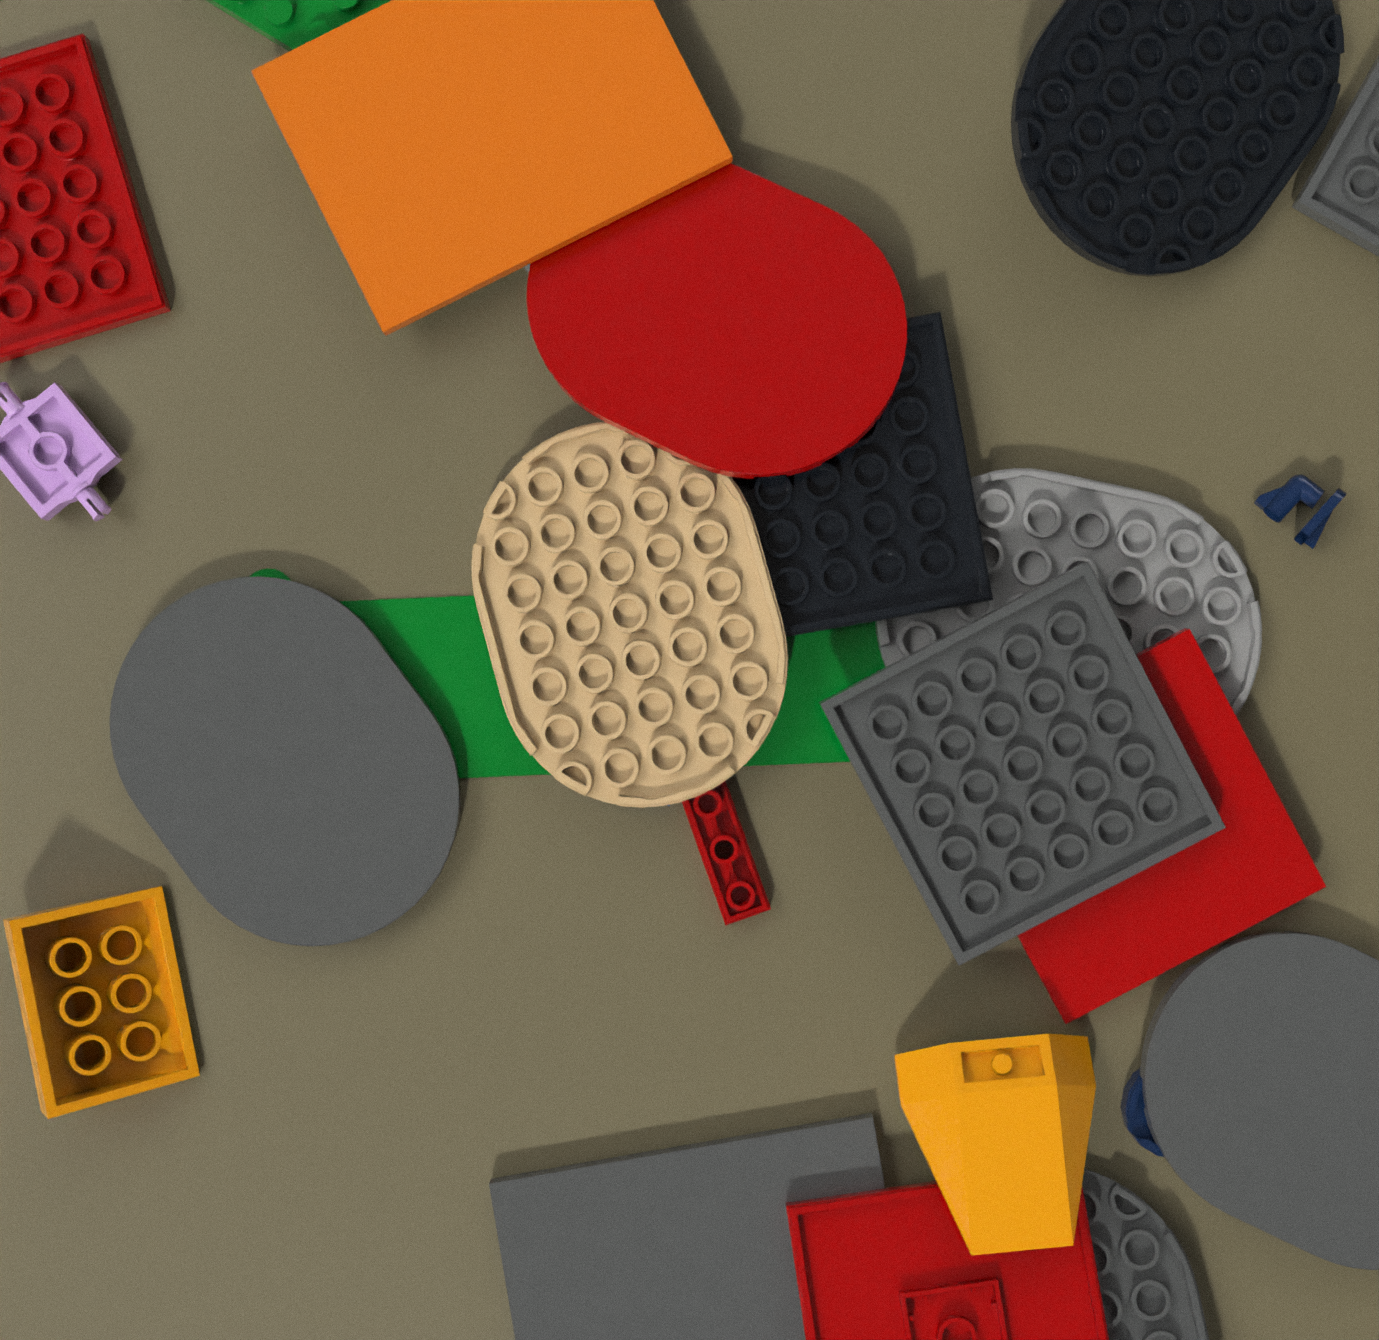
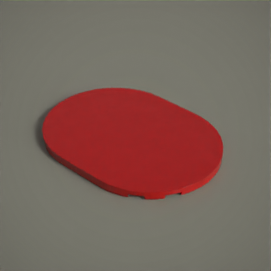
M731 163L531 263L528 274L526 301L532 336L542 360L560 388L575 403L600 420L692 465L729 477L754 479V477L790 476L821 466L823 462L841 453L846 448L852 447L873 427L883 414L897 387L904 364L907 344L905 303L899 283L890 264L872 239L857 225L838 212Z

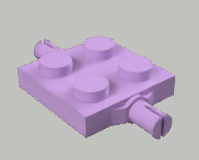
M1 382L0 406L7 416L4 417L0 425V470L41 519L49 521L68 504L78 500L93 517L94 521L103 519L105 516L102 513L108 515L111 507L105 503L94 487L103 475L123 459L61 385L54 382L36 398L22 402L7 382Z

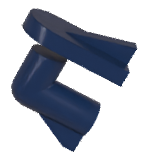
M1295 475L1283 487L1260 495L1254 504L1262 509L1270 519L1280 523L1299 501L1313 509L1325 490L1308 477ZM1338 488L1302 528L1294 540L1300 545L1305 543L1313 549L1332 511L1347 493Z

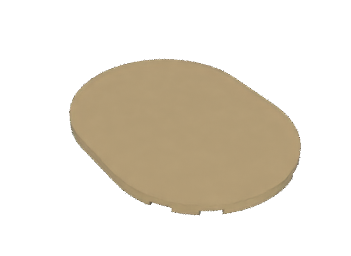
M606 422L591 423L561 432L526 453L522 457L523 460L511 470L502 482H499L483 510L484 515L478 530L476 544L473 545L471 568L473 592L501 700L507 718L526 751L566 787L584 796L624 807L644 808L680 803L719 786L747 764L769 735L784 699L789 660L787 637L758 529L751 509L732 477L713 473L692 465Z

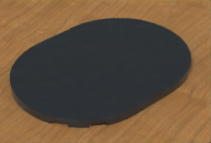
M1063 0L1030 47L1021 66L1012 101L1011 135L1015 163L1023 187L1040 218L1066 246L1081 257L1108 270L1134 276H1166L1185 272L1217 259L1237 246L1260 222L1313 148L1327 126L1335 108L1341 87L1340 83H1338L1340 54L1345 51L1341 16L1335 14L1332 0Z

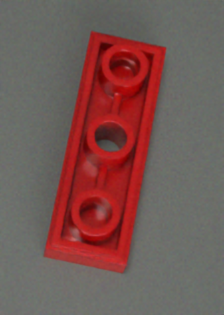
M726 781L697 797L683 801L682 804L725 925L771 910ZM727 840L732 843L733 851L729 856L721 857L716 854L714 849L719 841Z

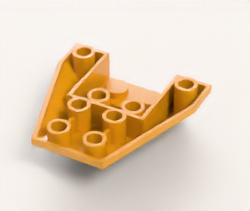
M1048 1033L964 1041L894 1055L900 1106L971 1256L1073 1246L1096 1091L1088 1036Z

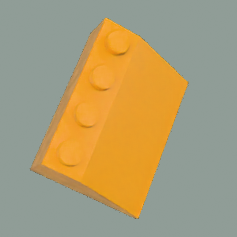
M162 886L3 919L40 1109L48 1119L200 1076Z

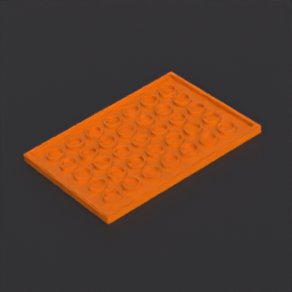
M391 0L251 70L385 336L733 161V156L654 0Z

